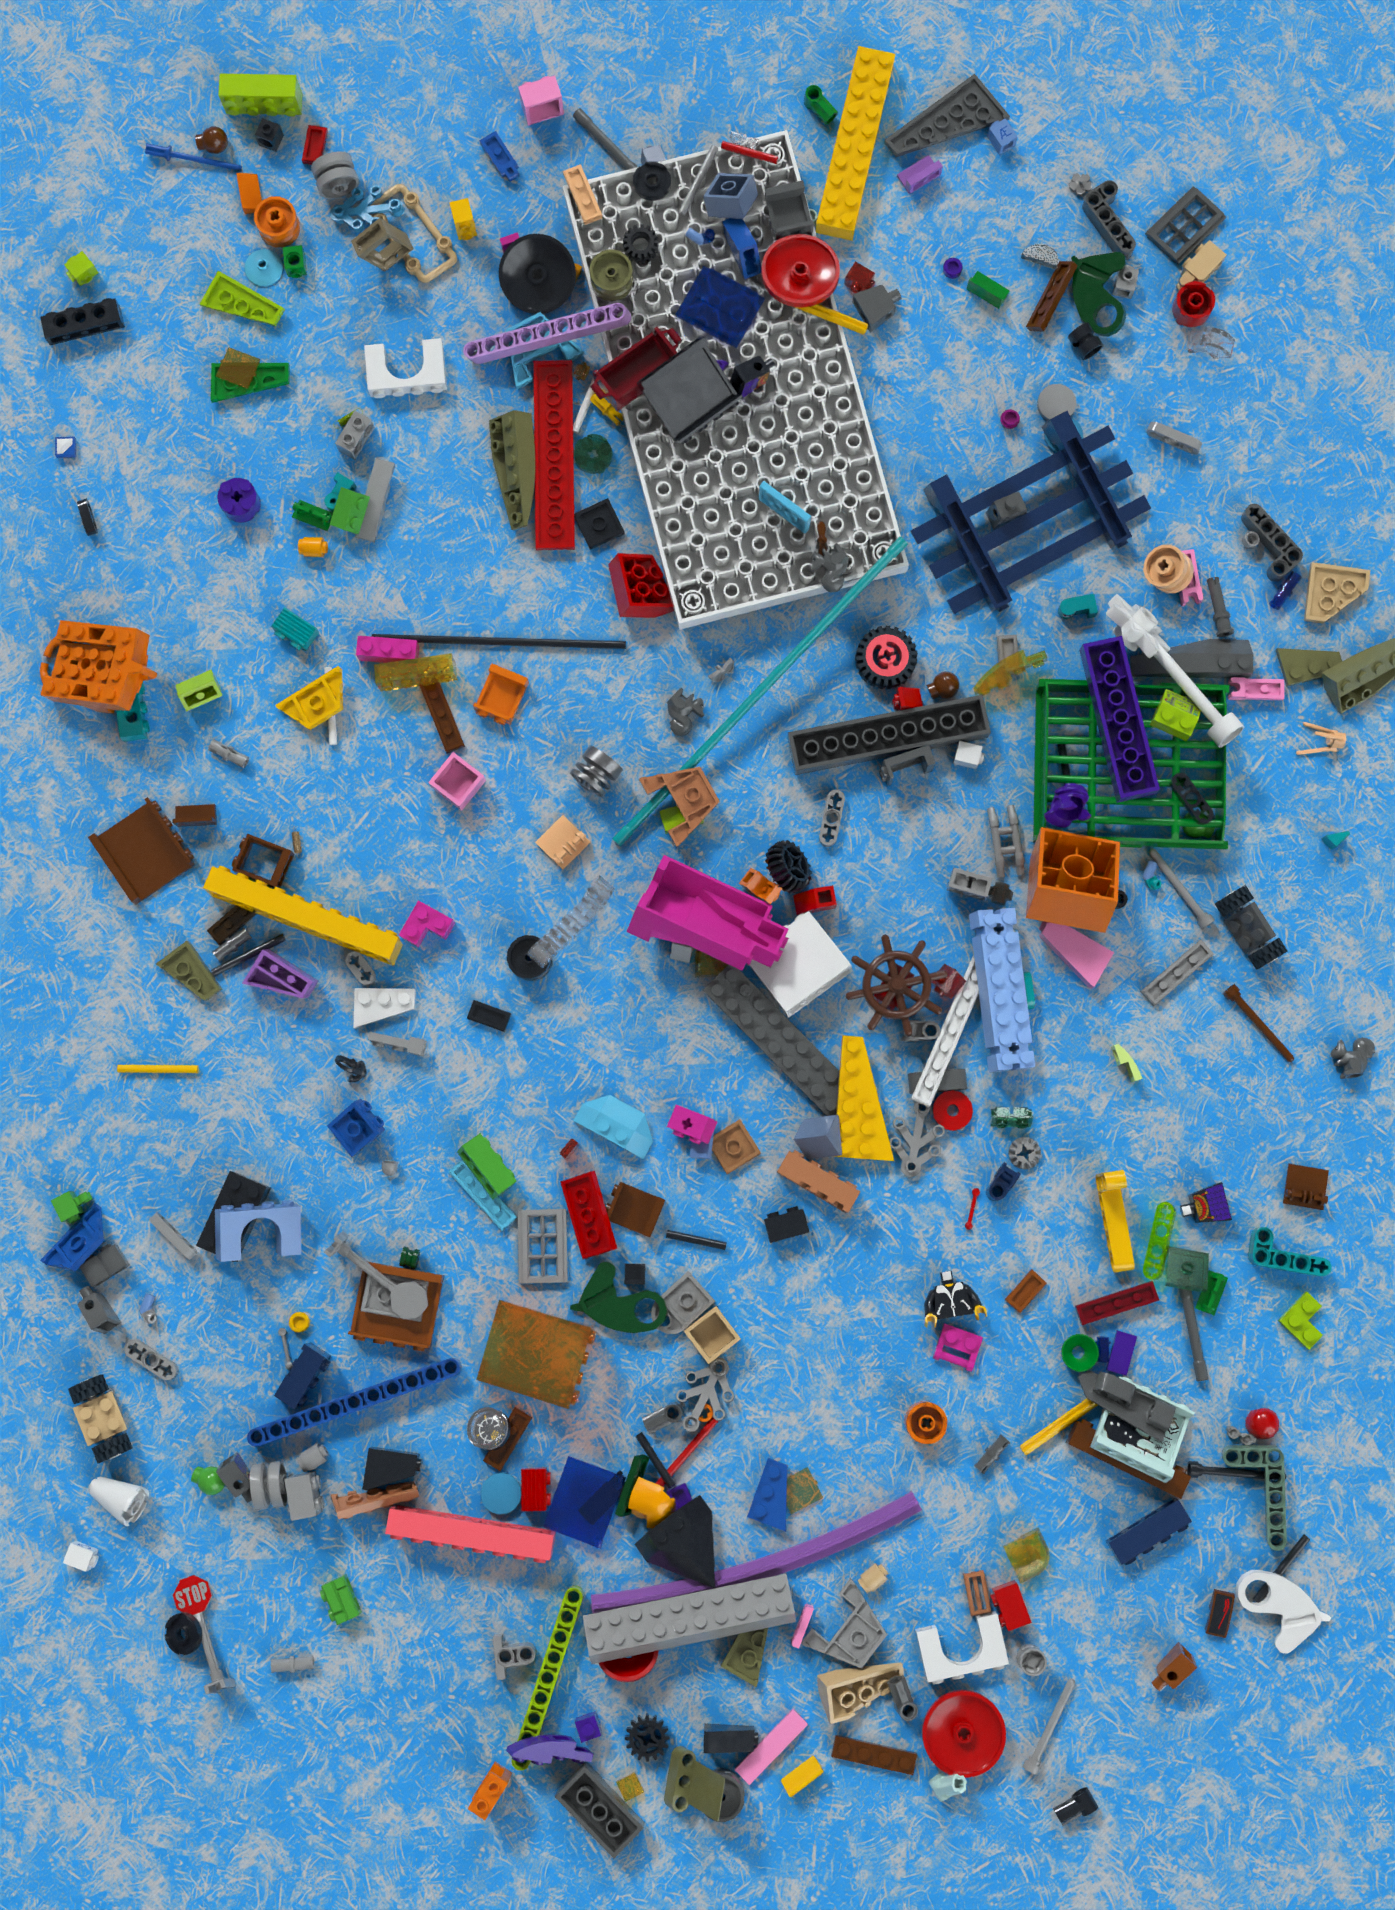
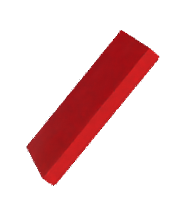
M595 1170L561 1181V1187L582 1259L618 1249Z

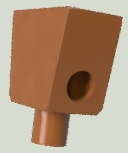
M1178 1642L1156 1666L1158 1676L1151 1683L1160 1692L1167 1685L1175 1689L1197 1669L1194 1656Z

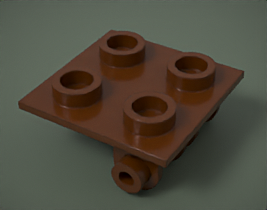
M1288 1163L1283 1204L1324 1210V1204L1328 1202V1196L1325 1195L1329 1170Z

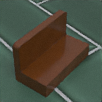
M216 805L175 806V819H172V823L177 827L217 825Z

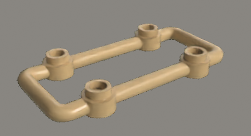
M396 184L385 191L382 197L376 199L370 206L380 205L398 192L402 193L405 206L408 209H414L437 240L439 252L447 254L450 258L424 275L417 258L411 257L409 254L403 257L406 271L411 275H415L420 282L428 283L454 266L457 262V255L452 249L451 239L447 236H442L419 205L418 195L415 192H410L405 185ZM383 213L370 214L372 217H379L388 222L386 215Z

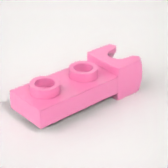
M1194 549L1183 550L1182 552L1192 560L1194 573L1190 584L1179 593L1180 603L1182 606H1185L1189 601L1188 596H1192L1195 603L1200 604L1203 601V593L1198 576Z
M1232 677L1228 680L1229 686L1237 688L1236 692H1231L1228 696L1229 700H1284V679Z

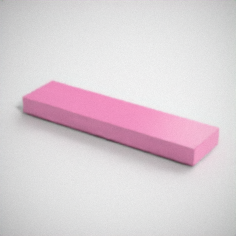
M793 1708L754 1748V1752H750L734 1768L735 1771L750 1785L799 1735L808 1723Z

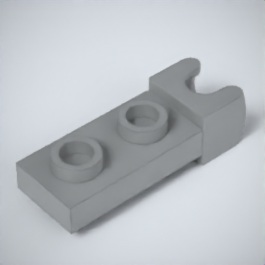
M370 1032L368 1040L373 1042V1046L384 1048L385 1045H390L392 1050L404 1052V1049H407L408 1053L418 1056L424 1055L427 1042L424 1039L410 1037V1040L374 1032Z

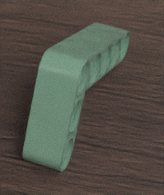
M1228 1445L1224 1447L1221 1455L1226 1465L1231 1467H1264L1266 1541L1270 1548L1275 1551L1284 1549L1287 1544L1285 1468L1282 1451L1274 1445ZM1230 1451L1237 1453V1458L1233 1461L1226 1459V1455ZM1251 1451L1258 1453V1458L1254 1461L1247 1459V1455ZM1270 1452H1278L1279 1458L1276 1461H1270L1268 1459ZM1272 1472L1280 1474L1276 1482L1269 1480V1475ZM1271 1494H1280V1500L1275 1503L1269 1500ZM1279 1514L1281 1520L1278 1523L1270 1522L1272 1515ZM1274 1535H1280L1282 1540L1278 1544L1271 1543V1538Z

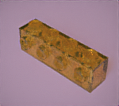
M452 653L374 665L375 683L380 691H391L458 680L456 662Z

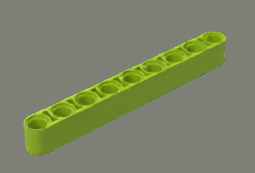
M577 1585L570 1586L565 1592L517 1741L523 1740V1735L527 1733L533 1737L540 1734L584 1596L582 1588ZM571 1591H576L580 1598L577 1601H572L568 1594ZM565 1611L571 1612L573 1619L565 1621L562 1618V1613ZM560 1631L564 1632L567 1639L565 1641H558L555 1634ZM557 1652L560 1655V1660L556 1662L551 1661L549 1654ZM545 1672H550L554 1679L546 1682L542 1675ZM544 1693L547 1700L539 1702L536 1699V1694ZM537 1713L540 1716V1721L532 1722L529 1715ZM512 1759L511 1762L515 1769L522 1771L528 1768L531 1760L519 1763Z

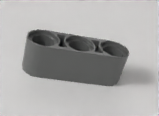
M966 1069L946 1070L936 1092L968 1089ZM922 1072L908 1074L909 1094H913Z

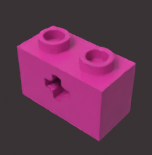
M676 1105L667 1127L672 1129V1134L684 1138V1135L690 1137L689 1141L698 1145L701 1142L709 1144L717 1121Z

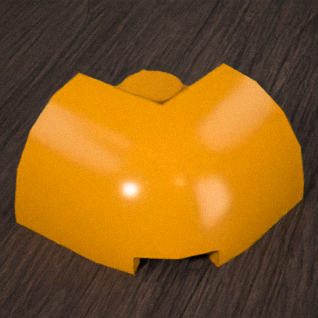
M638 1477L629 1499L628 1508L632 1509V1514L636 1517L646 1519L647 1527L653 1529L676 1511L675 1498H670L663 1491L664 1487Z

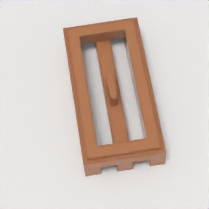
M984 1570L963 1573L970 1615L991 1613ZM976 1576H980L986 1609H982ZM971 1577L973 1581L976 1603L978 1610L975 1611L969 1583V1578Z

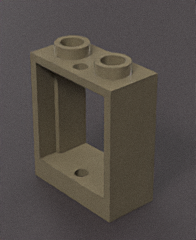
M381 218L377 219L351 241L358 257L385 272L414 249L405 232ZM388 238L394 240L380 252L374 250Z

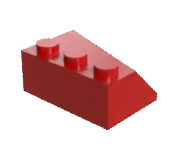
M617 553L608 564L619 616L656 618L674 612L668 587L662 578L663 573L654 556L650 554Z

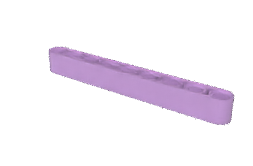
M614 303L474 340L464 346L463 353L473 363L482 364L626 326L631 321V313L623 304ZM623 311L622 316L617 318L618 313ZM605 316L604 320L599 323V319ZM586 321L585 326L580 328L581 324ZM568 326L567 330L562 332L563 328ZM550 331L549 335L544 337L545 333ZM530 335H532L531 339L528 342H526V339ZM513 340V344L508 347L509 342ZM495 345V349L490 351L491 347ZM477 350V354L472 356L473 352Z

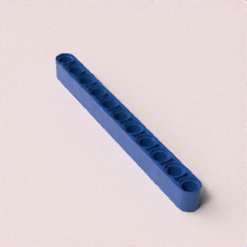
M448 1358L253 1428L247 1434V1441L251 1446H261L451 1378L460 1373L462 1368L461 1362L457 1358ZM450 1361L457 1365L454 1373H450L447 1370L446 1366ZM430 1368L437 1371V1378L435 1380H431L427 1376ZM411 1375L416 1376L418 1379V1384L415 1387L410 1386L408 1383V1378ZM391 1382L396 1383L399 1387L396 1394L389 1391ZM372 1389L379 1392V1398L376 1401L370 1398L369 1394ZM353 1396L360 1400V1404L356 1408L350 1404V1399ZM333 1403L340 1406V1412L337 1415L331 1411ZM314 1410L319 1411L321 1414L319 1421L312 1419V1412ZM294 1417H298L301 1420L300 1428L293 1426L292 1420ZM275 1424L280 1425L282 1428L280 1435H276L273 1432ZM255 1431H259L262 1434L261 1442L254 1440L253 1435Z

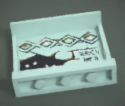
M1119 1377L1135 1385L1136 1390L1175 1406L1176 1409L1171 1426L1165 1432L1164 1441L1159 1442L1104 1409L1090 1447L1167 1483L1173 1478L1175 1472L1173 1466L1189 1419L1195 1412L1189 1410V1407L1170 1401V1398L1152 1392L1148 1387L1133 1383L1129 1378Z

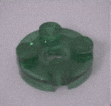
M589 434L587 437L578 440L575 444L574 459L577 467L589 474H601L611 464L613 457L612 448L603 436ZM596 450L598 456L590 458L588 452Z

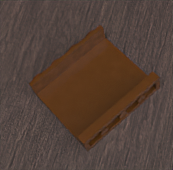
M148 797L144 799L146 804L99 836L94 833L88 837L121 888L135 905L195 865L192 860L195 858L189 848L185 849L181 843L184 841L179 833L172 831L170 827L173 824L168 817L161 815L159 811L162 808L156 800L152 801Z

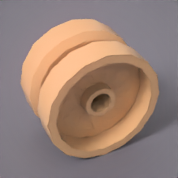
M1160 545L1147 555L1144 561L1143 572L1145 578L1153 586L1162 592L1170 594L1180 592L1190 584L1193 578L1194 567L1192 560L1177 547Z

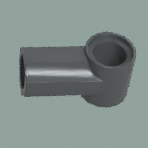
M671 1402L667 1406L643 1417V1423L649 1434L679 1421L683 1415V1408L679 1403ZM671 1407L677 1408L679 1416L671 1417L668 1414V1409Z
M902 1675L890 1678L887 1684L894 1701V1709L905 1721L915 1719L918 1714V1708L913 1702L905 1677ZM906 1705H909V1708L906 1711H903V1708Z

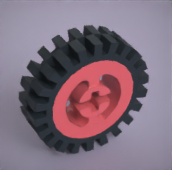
M879 626L876 630L872 629L863 636L858 645L855 660L856 668L859 669L858 673L864 677L863 680L866 683L869 681L871 686L877 685L879 689H883V687L891 689L894 686L895 688L899 687L901 683L904 684L911 677L917 664L918 653L915 650V642L912 643V638L910 635L907 637L904 630L900 632L897 627L892 629L890 626L885 628ZM875 649L880 650L877 656V660H880L878 665L881 668H879L873 660L872 655ZM894 649L897 650L900 656V663L898 664V666L893 665L896 659V655H893L895 651ZM884 654H886L887 657H890L889 661H887L886 658H883Z

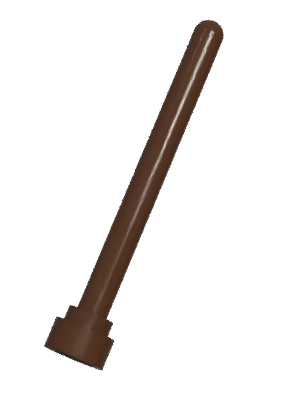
M1235 984L1222 993L1227 1000L1234 1001L1288 1062H1293L1294 1056L1240 996V989Z

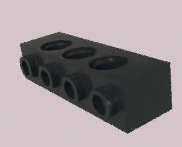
M106 298L98 303H86L78 308H66L64 311L57 313L49 312L45 316L40 317L44 337L50 346L125 327L120 305L116 299ZM105 313L102 318H97L99 314ZM86 318L84 322L79 323L80 319ZM67 322L64 327H60L62 323Z

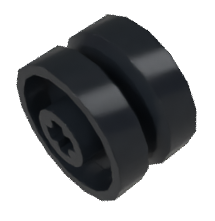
M524 935L511 943L507 951V963L517 977L525 981H536L549 973L553 964V955L551 949L542 939L533 935ZM528 955L533 956L531 961L526 959Z

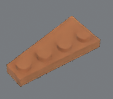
M414 1481L388 1485L385 1490L375 1487L361 1494H357V1491H350L347 1493L348 1496L338 1497V1493L331 1494V1500L338 1519H348L359 1513H370L377 1508H388L395 1503L410 1502L414 1498L419 1497Z

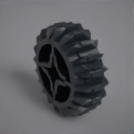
M782 840L768 849L766 853L767 859L765 860L768 864L766 868L769 870V875L772 876L773 882L779 885L778 888L781 887L784 892L787 891L790 894L792 892H799L809 885V881L812 880L810 876L812 871L809 869L811 865L808 864V858L804 856V852H801L799 846H796L794 842L789 840Z

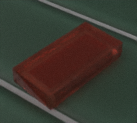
M573 1138L570 1139L561 1150L560 1155L568 1160L580 1144Z

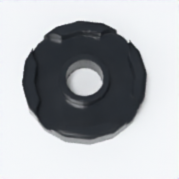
M646 162L636 169L633 175V187L641 198L647 201H656L668 194L671 188V175L663 164ZM654 177L658 181L656 184L650 185L647 183V180Z
M187 1612L177 1613L169 1618L165 1625V1640L168 1647L174 1653L188 1655L196 1651L201 1644L203 1636L199 1621ZM181 1629L185 1631V1639L181 1636Z

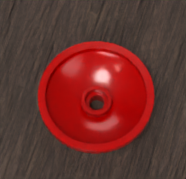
M659 1650L634 1655L630 1658L624 1657L600 1662L599 1666L613 1680L634 1682L645 1677L653 1669Z

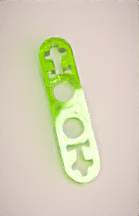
M1168 1202L1160 1203L1156 1208L1143 1265V1274L1150 1280L1160 1279L1164 1271L1176 1217V1208ZM1167 1206L1171 1210V1213L1166 1214L1165 1220L1169 1221V1224L1159 1222V1219L1164 1220L1165 1215L1162 1213V1209H1166ZM1159 1226L1167 1228V1233L1163 1237L1157 1235V1228ZM1156 1245H1160L1163 1249L1162 1254L1158 1257H1155L1152 1253V1249ZM1150 1258L1160 1260V1264L1155 1262V1269L1158 1272L1157 1274L1153 1273V1276L1148 1272V1269L1153 1268L1154 1265Z

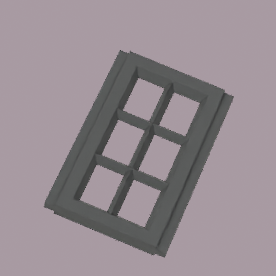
M1193 186L1145 235L1174 263L1179 265L1226 219V216L1201 191ZM1197 199L1203 207L1192 216L1186 208ZM1207 208L1214 216L1202 225L1196 218ZM1183 212L1190 219L1178 229L1171 222ZM1194 222L1200 229L1189 239L1182 231ZM1169 225L1176 233L1165 243L1158 235ZM1179 235L1186 243L1175 252L1168 245Z

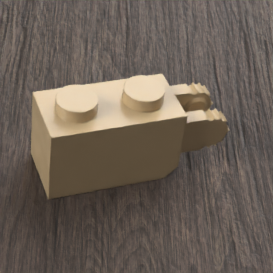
M1210 240L1205 245L1201 244L1194 252L1196 255L1192 259L1189 257L1183 263L1182 267L1184 269L1176 285L1177 290L1179 291L1188 282L1200 281L1205 283L1223 263L1227 254Z

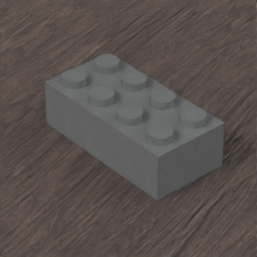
M586 1761L556 1791L555 1798L614 1859L644 1828L645 1822Z

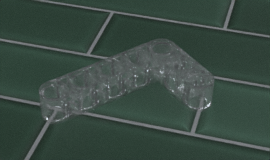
M599 875L590 884L580 903L537 941L528 951L527 955L543 968L598 917L615 888Z

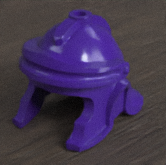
M1066 783L1065 786L1056 789L1052 804L1050 805L1051 810L1043 815L1050 824L1061 828L1069 827L1072 821L1088 820L1091 818V814L1085 809V804L1089 800L1087 790L1082 785L1076 783Z

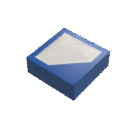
M55 437L56 458L76 457L75 437Z

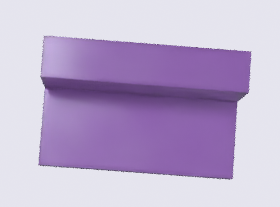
M928 155L897 174V177L907 192L911 194L940 176L943 165L939 160L934 163Z

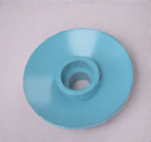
M260 249L253 252L247 258L245 273L253 284L262 287L270 286L280 279L283 273V263L275 252L268 249ZM262 263H266L264 267L259 266Z

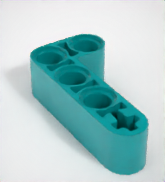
M1258 1227L1252 1231L1248 1259L1253 1265L1313 1276H1326L1331 1272V1263L1325 1258L1272 1249L1274 1234L1269 1228ZM1260 1231L1266 1233V1240L1264 1242H1261L1258 1238ZM1258 1251L1263 1253L1264 1258L1261 1262H1258L1255 1258ZM1279 1254L1284 1259L1283 1264L1280 1266L1275 1261L1276 1256ZM1298 1258H1301L1304 1262L1301 1269H1298L1296 1266ZM1311 1264H1320L1323 1266V1270L1310 1268Z

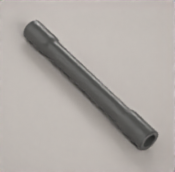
M581 108L574 112L573 118L584 129H587L626 170L638 167L593 123L592 119Z
M1189 1278L1177 1279L1194 1360L1193 1366L1196 1381L1208 1380L1206 1362L1203 1357L1192 1301Z

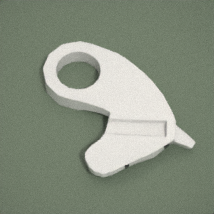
M1250 1570L1242 1574L1236 1583L1235 1594L1244 1608L1255 1613H1275L1281 1615V1630L1276 1636L1274 1644L1282 1653H1289L1315 1631L1321 1624V1621H1330L1331 1619L1329 1615L1319 1611L1311 1598L1300 1587L1279 1574L1263 1570ZM1254 1580L1265 1581L1268 1585L1267 1597L1259 1603L1250 1602L1245 1596L1247 1585Z

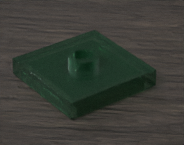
M1169 1246L1167 1249L1165 1286L1206 1293L1208 1287L1209 1253Z

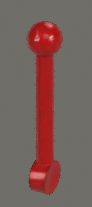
M978 1188L972 1190L973 1199L968 1222L965 1223L967 1230L973 1227V1213L977 1196L980 1194Z

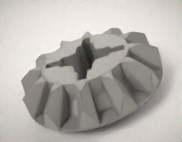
M1020 1137L1014 1140L1009 1147L1010 1161L1020 1169H1030L1039 1162L1041 1148L1035 1140L1029 1137ZM1023 1146L1026 1150H1033V1152L1028 1154L1027 1159L1024 1156H1017V1154L1022 1152Z

